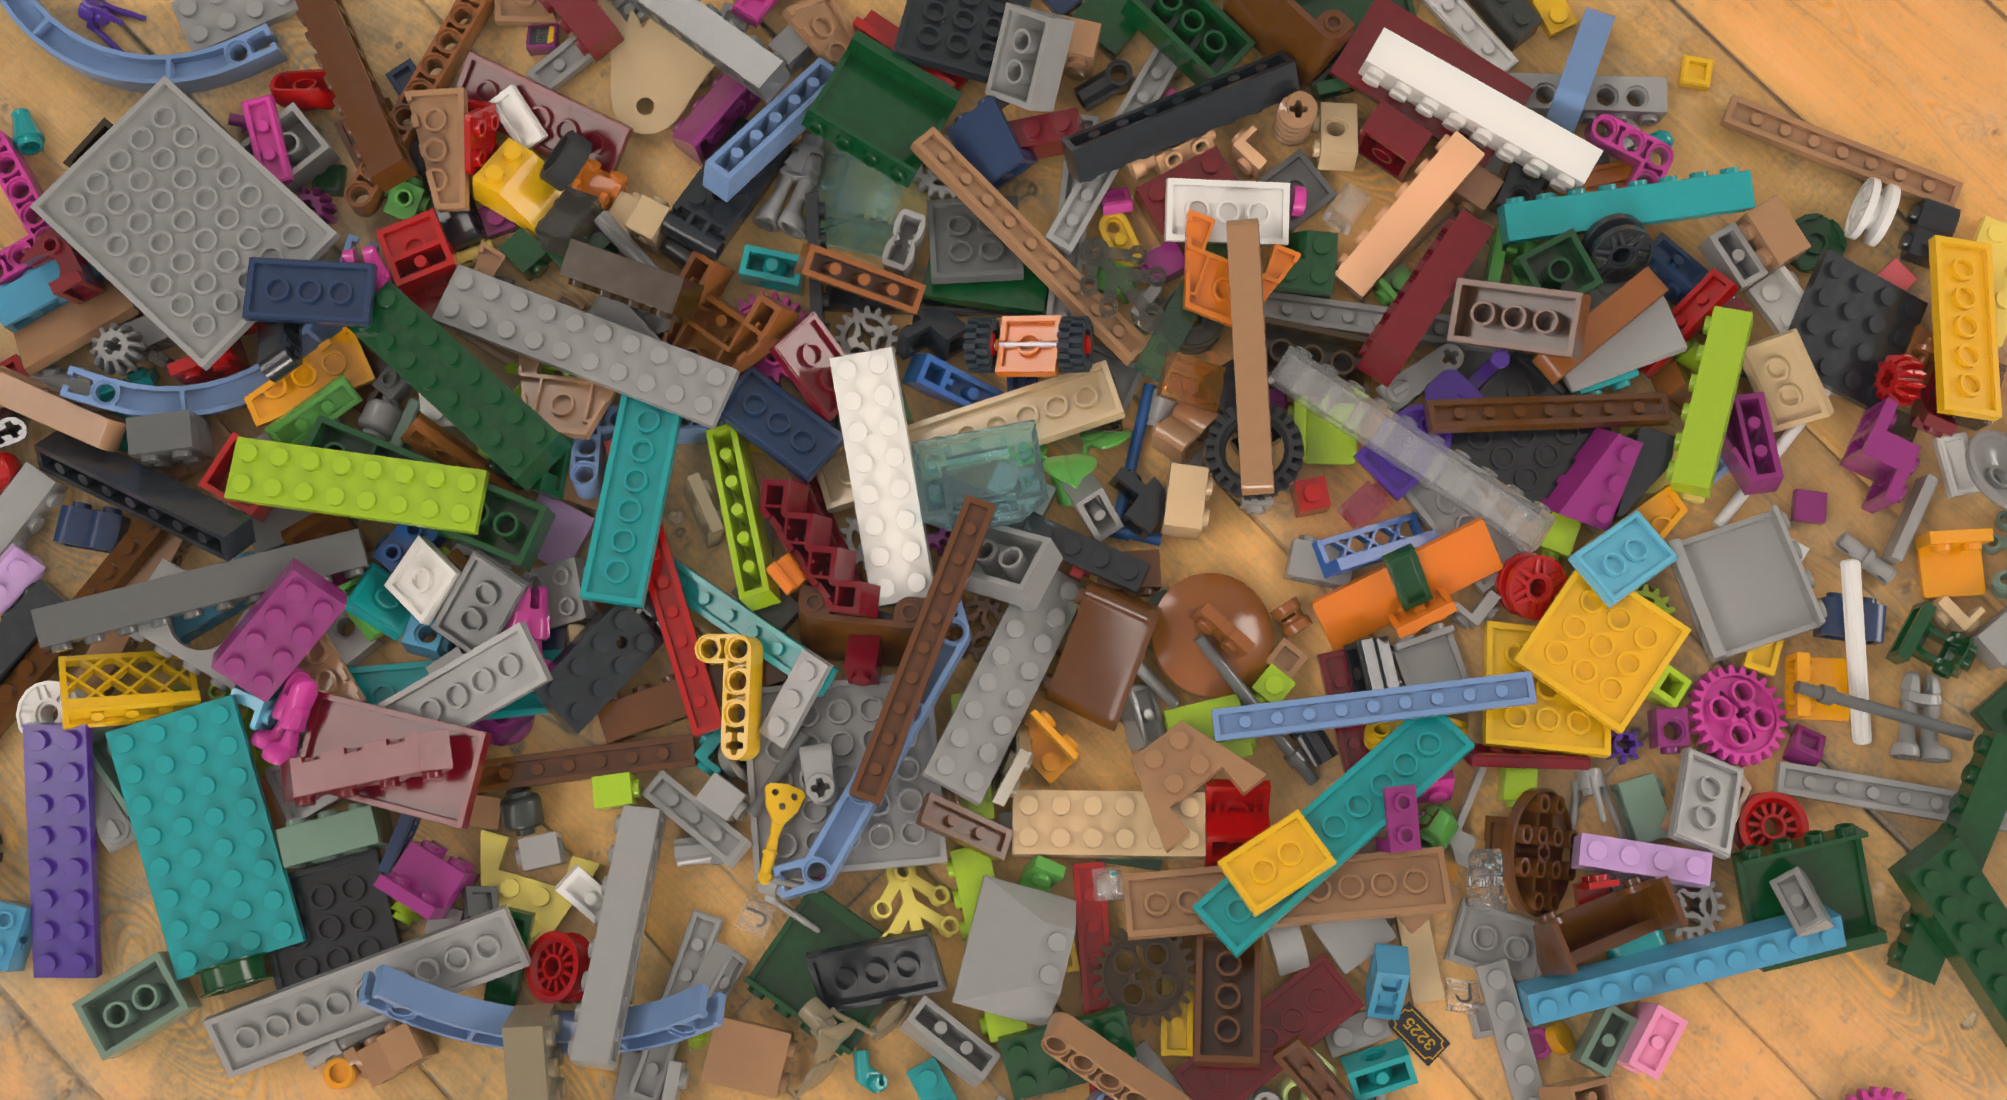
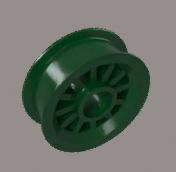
M261 952L239 957L195 972V975H200L205 993L200 998L204 999L222 995L272 979L273 975L267 974L263 958L268 953Z

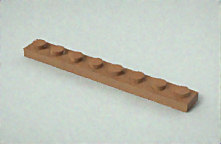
M1733 95L1730 98L1720 123L1723 127L1863 181L1870 177L1880 179L1882 183L1881 188L1883 189L1889 184L1900 186L1901 196L1917 202L1922 201L1926 197L1955 207L1963 185L1960 181L1737 95Z

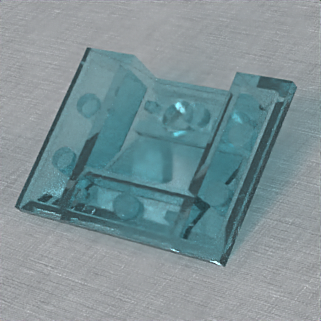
M826 141L824 148L825 156L821 163V175L818 176L817 185L813 188L812 193H818L820 202H825L826 221H821V232L827 233V245L882 258L887 242L894 236L893 226L905 186L894 183L885 174L874 168L867 167L858 158L848 152L839 150L833 143Z
M1035 419L912 442L921 516L924 523L952 531L966 494L997 505L989 528L1022 522L1048 499Z

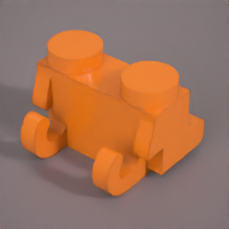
M588 158L576 176L570 192L575 196H582L596 203L597 207L603 210L612 207L621 190L626 192L629 184L627 183L628 177L617 171H611L609 174L600 169L602 165L600 162Z

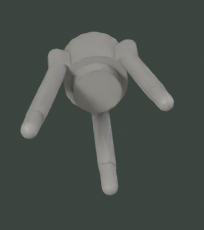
M1601 768L1576 771L1577 780L1570 781L1572 788L1570 813L1572 829L1576 830L1580 791H1582L1583 797L1594 796L1600 820L1602 823L1607 822L1602 794L1619 838L1625 839L1626 836L1608 791L1606 778L1602 776Z
M803 877L787 878L779 881V879L771 880L767 885H762L758 882L757 891L765 894L764 902L775 905L807 928L820 933V927L777 899L780 896L779 886L784 885L787 890L789 887L801 886L805 883ZM811 877L812 880L815 882L823 880L821 878Z

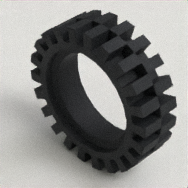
M1270 403L1271 428L1278 432L1284 443L1283 459L1274 471V494L1242 496L1241 476L1231 469L1226 460L1227 442L1238 429L1237 407L1227 408L1226 413L1223 416L1219 415L1215 419V425H1211L1208 431L1209 437L1206 438L1205 456L1208 467L1216 482L1225 491H1229L1231 495L1237 498L1240 496L1244 500L1258 499V501L1265 500V497L1271 496L1273 498L1278 496V492L1289 488V484L1297 479L1298 472L1302 469L1304 446L1300 429L1290 414L1287 415L1284 409L1279 406L1276 408L1272 403Z

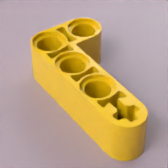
M740 634L703 635L695 644L694 649L697 658L705 663L723 665L721 751L725 757L731 760H752L760 750L761 733H759V730L761 728L763 645L755 637ZM716 642L718 651L713 657L711 655V647ZM746 642L748 650L746 655L742 657L740 648ZM744 674L747 681L745 687L741 689L739 679ZM743 706L745 717L740 721L738 711ZM738 728H744V732H738ZM739 743H743V749H738Z

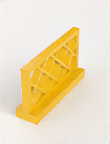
M156 651L58 656L63 730L73 729L83 724H87L89 728L132 725L201 704L200 690H198L197 675L185 668L180 672L168 664L173 660L182 659L175 655L168 659ZM140 662H149L154 665L146 674L135 668ZM108 664H115L121 668L112 676L101 670L103 666ZM81 666L86 671L76 678L66 672V667ZM161 670L173 677L165 685L153 679ZM127 673L139 679L131 687L119 681ZM93 675L105 681L96 690L84 683ZM180 681L188 686L191 691L174 692L171 688ZM145 684L157 690L155 693L147 694L137 692ZM111 686L123 692V694L118 696L103 695ZM77 688L88 694L86 698L68 699V696Z

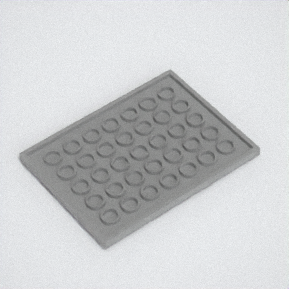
M165 76L30 206L206 371L256 322L245 321L242 318L249 257L318 260L340 238L328 224Z

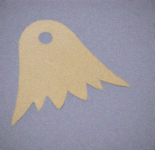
M601 0L605 14L615 24L624 38L622 43L610 51V95L613 112L619 122L634 128L633 132L654 134L663 131L679 118L700 84L715 65L670 32L667 33V30L649 18L642 28L637 15L633 11H630L628 21L626 22L608 0ZM642 98L651 99L654 102L652 113L648 115L640 114L636 108L638 101Z

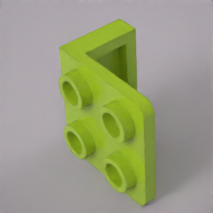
M1295 396L1294 405L1288 406V415L1290 414L1301 432L1304 446L1303 465H1354L1356 460L1353 456L1357 453V406L1354 404L1308 403L1307 396Z

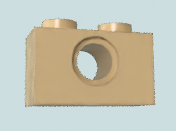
M1321 102L1319 112L1312 127V132L1317 133V138H1314L1312 143V157H1317V169L1354 171L1358 156L1357 104Z

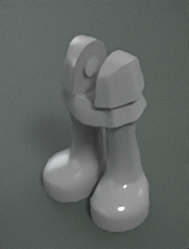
M1906 672L1900 686L1901 697L1899 704H1901V709L1917 714V709L1922 708V715L1939 719L1940 705L1943 704L1940 695L1943 693L1938 675H1926L1922 694L1920 693L1919 674L1917 672ZM1900 722L1897 740L1890 746V757L1899 760L1917 759V762L1925 763L1952 762V752L1949 748L1939 744L1937 732L1921 728L1918 746L1916 743V726Z

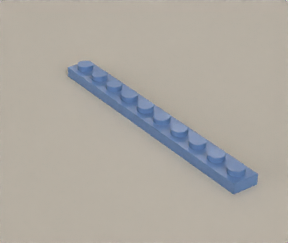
M1532 671L1211 709L1215 742H1226L1534 705L1537 703Z

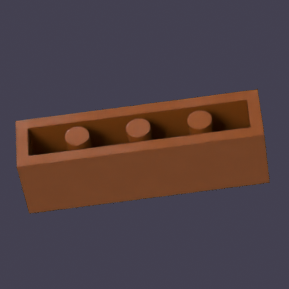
M803 243L794 270L796 274L917 315L926 285L812 243Z

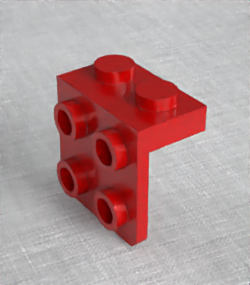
M468 99V113L464 117L466 174H476L499 149V145L496 143V130L499 126L496 103Z

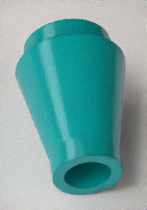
M18 108L12 111L14 147L24 155H34L42 151L45 138L31 117L30 111L25 108Z

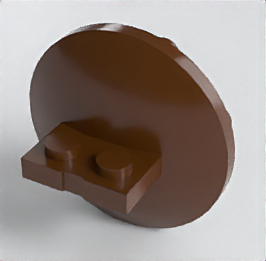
M1533 787L1519 796L1511 809L1509 817L1485 816V853L1483 854L1485 858L1483 857L1481 877L1493 875L1494 861L1492 855H1500V858L1502 855L1503 872L1501 871L1500 874L1502 881L1505 882L1507 893L1514 907L1525 916L1537 917L1549 911H1557L1569 881H1573L1576 876V869H1571L1574 837L1578 834L1576 830L1572 829L1564 797L1559 796L1549 788ZM1564 848L1570 849L1569 862L1562 861Z

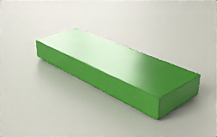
M342 373L265 427V431L275 442L300 445L307 440L319 414L335 420L363 401V399Z

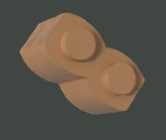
M1189 398L1183 403L1180 402L1174 407L1171 416L1164 420H1159L1153 427L1151 432L1152 447L1174 462L1185 464L1193 458L1201 447L1205 446L1206 438L1209 437L1208 431L1211 425H1215V419L1219 414L1194 398Z

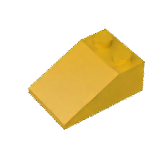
M508 137L472 178L474 199L547 243H552L585 204V199L582 196L571 194L570 185L563 191H558L540 178V172L545 162L533 151Z

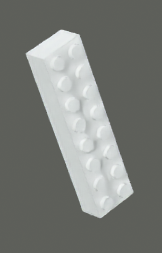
M1385 27L1358 71V74L1363 76L1362 80L1366 84L1378 88V86L1390 91L1388 94L1393 99L1401 103L1408 101L1416 106L1415 110L1421 115L1431 118L1433 115L1443 121L1442 125L1452 132H1456V130L1470 136L1469 141L1481 148L1488 146L1496 151L1495 155L1501 160L1508 163L1514 161L1523 166L1522 170L1526 174L1534 178L1543 177L1550 181V187L1561 193L1577 189L1585 184L1603 152L1600 148Z
M892 347L829 358L868 583L881 586L878 609L896 606L899 600L905 597L926 598L934 578L895 353Z

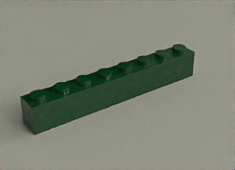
M1983 730L1982 734L1978 735L1973 744L1974 754L1970 763L1963 768L1961 773L1962 783L1958 792L1950 799L1948 805L1950 812L1946 821L1938 828L1940 832L1959 836L1981 871L2007 811V735L1990 730ZM1910 906L1909 911L1905 912L1900 920L1901 930L1897 940L1888 949L1887 957L1889 959L1886 965L1935 985L1946 957L1913 907Z

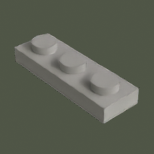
M803 649L764 720L759 733L783 749L789 748L833 665L811 650Z

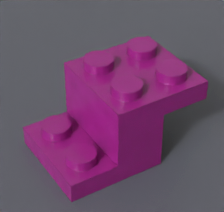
M1890 398L1882 400L1863 412L1839 464L1873 481L1861 509L1872 514L1884 508L1886 509L1895 503H1899L1904 498L1908 489L1905 485L1907 478L1916 471L1920 463V459L1917 456L1921 447L1889 432L1898 418L1895 411L1899 405L1898 402Z
M423 839L422 842L410 841L391 873L380 874L373 886L424 918L438 920L447 917L464 887L474 886L480 874L473 871L475 865L460 856L456 858L447 855L446 853L449 849L435 840L430 842Z

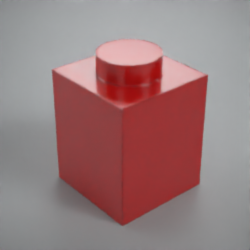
M1325 476L1294 481L1291 485L1290 493L1296 518L1326 513L1331 507Z

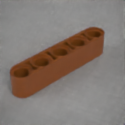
M1647 266L1589 313L1581 360L1538 354L1532 362L1554 385L1669 291L1668 287Z

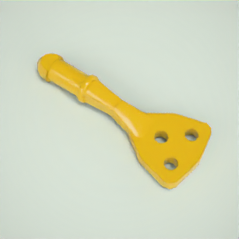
M769 783L765 786V806L771 819V827L765 849L762 850L763 858L760 872L757 875L758 881L762 885H767L773 878L772 872L775 858L778 855V839L782 828L798 812L805 798L804 791L789 784ZM773 789L777 791L776 796L772 794ZM792 794L796 795V800L791 798ZM780 803L784 804L783 810L779 808Z

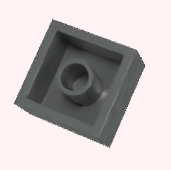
M191 410L126 418L129 456L141 461V464L149 465L153 470L172 469L173 464L184 463L185 466H199L203 464V460L214 459L211 423Z

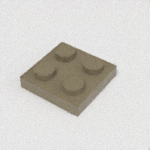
M699 472L687 476L683 494L709 549L720 544L722 534L724 533V520L720 507L715 508L712 503L711 497L714 495L708 480L702 481Z
M1020 723L991 781L992 802L1003 807L1008 798H1013L1017 793L1020 785L1019 777L1022 771H1028L1033 762L1034 753L1031 750L1032 740L1030 739L1029 727Z

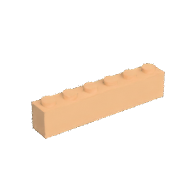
M1457 130L1451 137L1446 134L1435 146L1438 153L1431 161L1425 158L1414 171L1418 175L1411 184L1405 182L1394 195L1397 201L1391 208L1385 205L1374 218L1377 222L1370 232L1365 229L1354 241L1357 247L1350 256L1344 253L1336 262L1335 269L1337 271L1335 272V278L1361 300L1485 156L1484 152Z

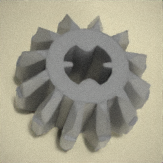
M111 323L109 331L105 328H99L100 338H91L92 342L97 346L89 350L90 354L96 357L94 364L99 368H103L104 372L109 375H114L117 372L120 376H126L128 368L132 371H138L135 363L137 361H146L140 352L148 349L145 343L140 342L143 338L142 334L138 331H133V327L128 324H123L120 327L117 323Z

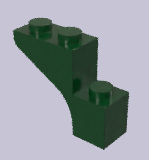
M521 227L499 249L531 281L534 277L542 276L548 270L551 262L561 269L571 239L556 243H546L533 238ZM602 231L573 238L618 254V248Z

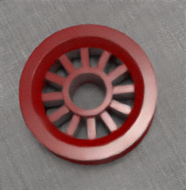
M1772 791L1753 794L1747 797L1735 824L1733 840L1741 851V848L1747 845L1762 846L1763 844L1765 846L1772 844L1774 839L1788 837L1785 834L1786 832L1790 833L1789 838L1792 839L1803 837V833L1809 831L1808 818L1802 806L1795 799L1784 793ZM1750 817L1754 820V822H1749ZM1767 819H1770L1775 825V831L1771 836L1765 831L1764 827ZM1790 822L1791 827H1787L1786 823ZM1749 827H1753L1752 832H1749Z
M549 931L541 935L533 943L528 953L532 962L530 966L526 967V980L530 991L538 1000L544 1003L560 1002L572 1004L583 998L584 991L581 988L582 976L585 971H588L591 960L588 957L590 942L583 935L575 932Z

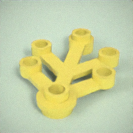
M915 866L902 867L906 872V877H901L898 874V868L885 869V877L888 884L879 900L871 906V915L878 921L889 917L892 913L891 902L898 891L902 905L888 931L882 934L881 937L901 934L907 922L910 932L924 929L921 919L938 929V932L943 937H951L958 932L959 922L955 917L947 916L944 918L917 901L913 893L914 889L927 896L932 905L941 907L950 899V892L945 886L939 885L935 887L916 875ZM936 891L943 894V901H939L936 898ZM877 905H882L885 908V915L878 913ZM945 922H949L952 925V932L945 929Z

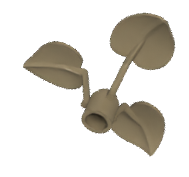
M818 997L810 999L801 1008L798 1016L811 1028L810 1033L818 1042L814 1055V1060L818 1064L808 1073L800 1089L794 1091L797 1097L803 1095L821 1084L830 1075L838 1062V1056L836 1054L831 1055L853 1033L855 1028L873 1035L872 1039L874 1041H878L892 1032L904 1018L911 997L905 998L891 1007L882 1016L878 1024L873 1027H867L855 1019L853 1020L839 1013L834 1007L829 1009ZM834 1018L843 1021V1023L837 1024Z

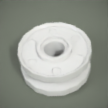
M1874 177L1867 179L1860 188L1849 210L1845 222L1844 237L1855 240L1864 231L1863 243L1873 247L1876 246L1886 234L1900 202V186L1889 184L1881 192L1882 183L1880 179Z
M47 680L39 682L24 692L18 702L16 712L18 728L22 734V725L29 722L62 723L60 681ZM77 688L68 696V699L86 698L88 694ZM55 707L58 710V718L56 719V721L53 718V710L55 709Z

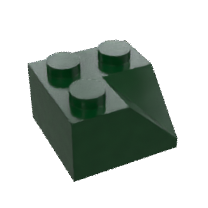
M1573 228L1518 256L1510 265L1523 286L1581 292L1588 295L1596 291L1604 283Z
M1312 230L1289 233L1288 245L1284 247L1301 253V256L1272 292L1330 299L1334 291L1338 233Z

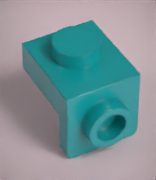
M720 729L703 735L699 740L701 747L694 754L700 760L697 766L710 777L714 772L722 776L724 774L722 768L712 761L721 745Z

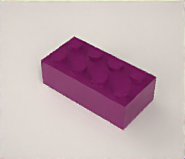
M293 557L214 652L211 668L267 703L347 607V593Z

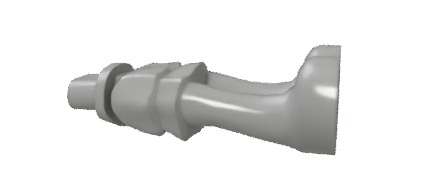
M805 133L801 142L795 144V150L788 156L783 163L784 166L780 169L781 176L767 202L753 216V222L758 227L769 232H777L780 227L790 237L800 240L806 238V222L802 218L805 193H810L815 188L817 178L821 175V163L825 156L824 151H822L826 143L824 138ZM792 185L796 186V188L785 210L781 214L784 201Z

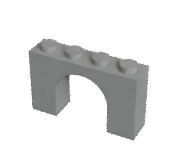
M163 558L149 580L185 572L186 570ZM247 608V609L245 610V612L243 613V615L241 616V618H240L239 621L237 622L236 626H237L238 623L243 619V617L248 613V611L250 610V608ZM171 618L172 623L169 625L152 628L150 623L139 626V632L128 635L141 643L144 639L156 644L153 650L168 659H171L173 655L182 659L184 662L181 666L196 675H199L201 671L212 677L210 683L227 692L229 687L231 689L232 687H240L211 668L213 654L220 645L207 650H195L187 646L176 633L174 618Z

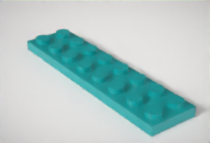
M621 394L579 597L587 601L644 608L683 417Z

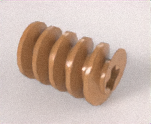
M1298 90L1286 96L1280 102L1272 127L1273 135L1278 142L1287 146H1295L1304 142L1310 135L1318 112L1317 102L1312 95Z

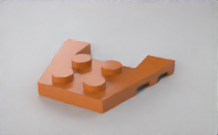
M1189 209L1186 214L1183 309L1232 328L1228 259L1205 250L1216 219ZM1279 244L1273 245L1262 273L1264 302L1284 279L1292 266L1299 260L1301 253Z

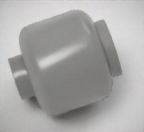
M382 396L381 399L372 398L367 401L358 419V425L364 433L384 441H391L403 411L398 408V401H392L386 396Z

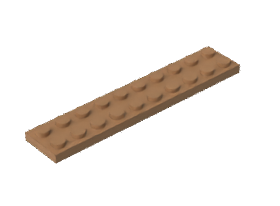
M1440 846L1394 853L1372 852L1354 854L1272 928L1452 913L1454 908L1444 848ZM1211 866L1121 874L1128 941L1213 933L1192 910V906L1226 878L1220 867Z

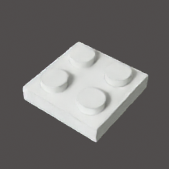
M418 535L384 586L421 624L430 625L447 600L462 572L427 537Z

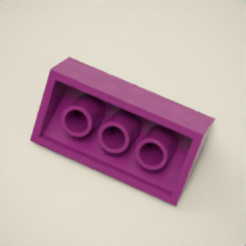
M726 73L725 75H719L713 82L712 90L706 97H700L692 108L693 112L686 120L681 119L674 127L672 139L676 147L700 166H703L738 117L741 116L746 119L761 102V99Z

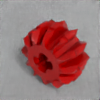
M1909 354L1887 355L1885 362H1879V371L1874 374L1877 378L1873 385L1877 389L1876 398L1882 400L1890 398L1899 403L1898 407L1913 405L1915 399L1921 398V389L1926 387L1923 382L1927 376V373L1923 372V362L1918 361L1917 357Z

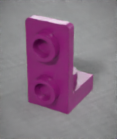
M1415 785L1384 787L1383 799L1387 837L1376 838L1377 851L1394 853L1421 850Z

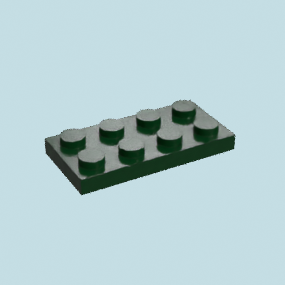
M1124 1005L1074 1017L1139 1062ZM1048 1024L998 1037V1044L1014 1100H1021L1088 1083V1081L1043 1050L1041 1041Z

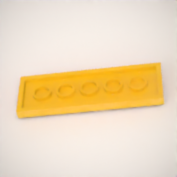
M1934 235L1928 240L1937 413L1996 421L2002 418L1992 244Z

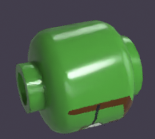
M1438 804V806L1427 805L1418 814L1422 848L1443 846L1445 850L1450 844L1459 826L1454 818V812L1449 807L1443 804Z

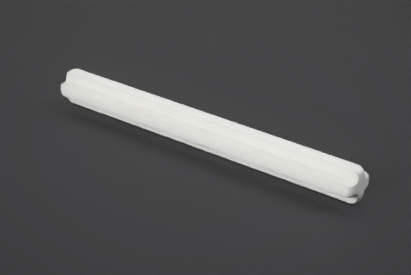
M1845 559L1841 561L1840 567L1849 695L1869 700L1861 563L1856 559ZM1850 708L1853 743L1856 745L1870 744L1872 742L1870 714Z

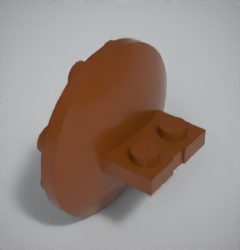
M1202 573L1187 577L1176 583L1159 600L1157 606L1161 608L1160 615L1151 636L1150 644L1153 656L1160 670L1176 687L1191 695L1208 699L1236 694L1194 642V639L1202 633L1207 636L1247 688L1264 672L1267 666L1266 660L1273 649L1272 622L1262 600L1245 583L1224 574Z

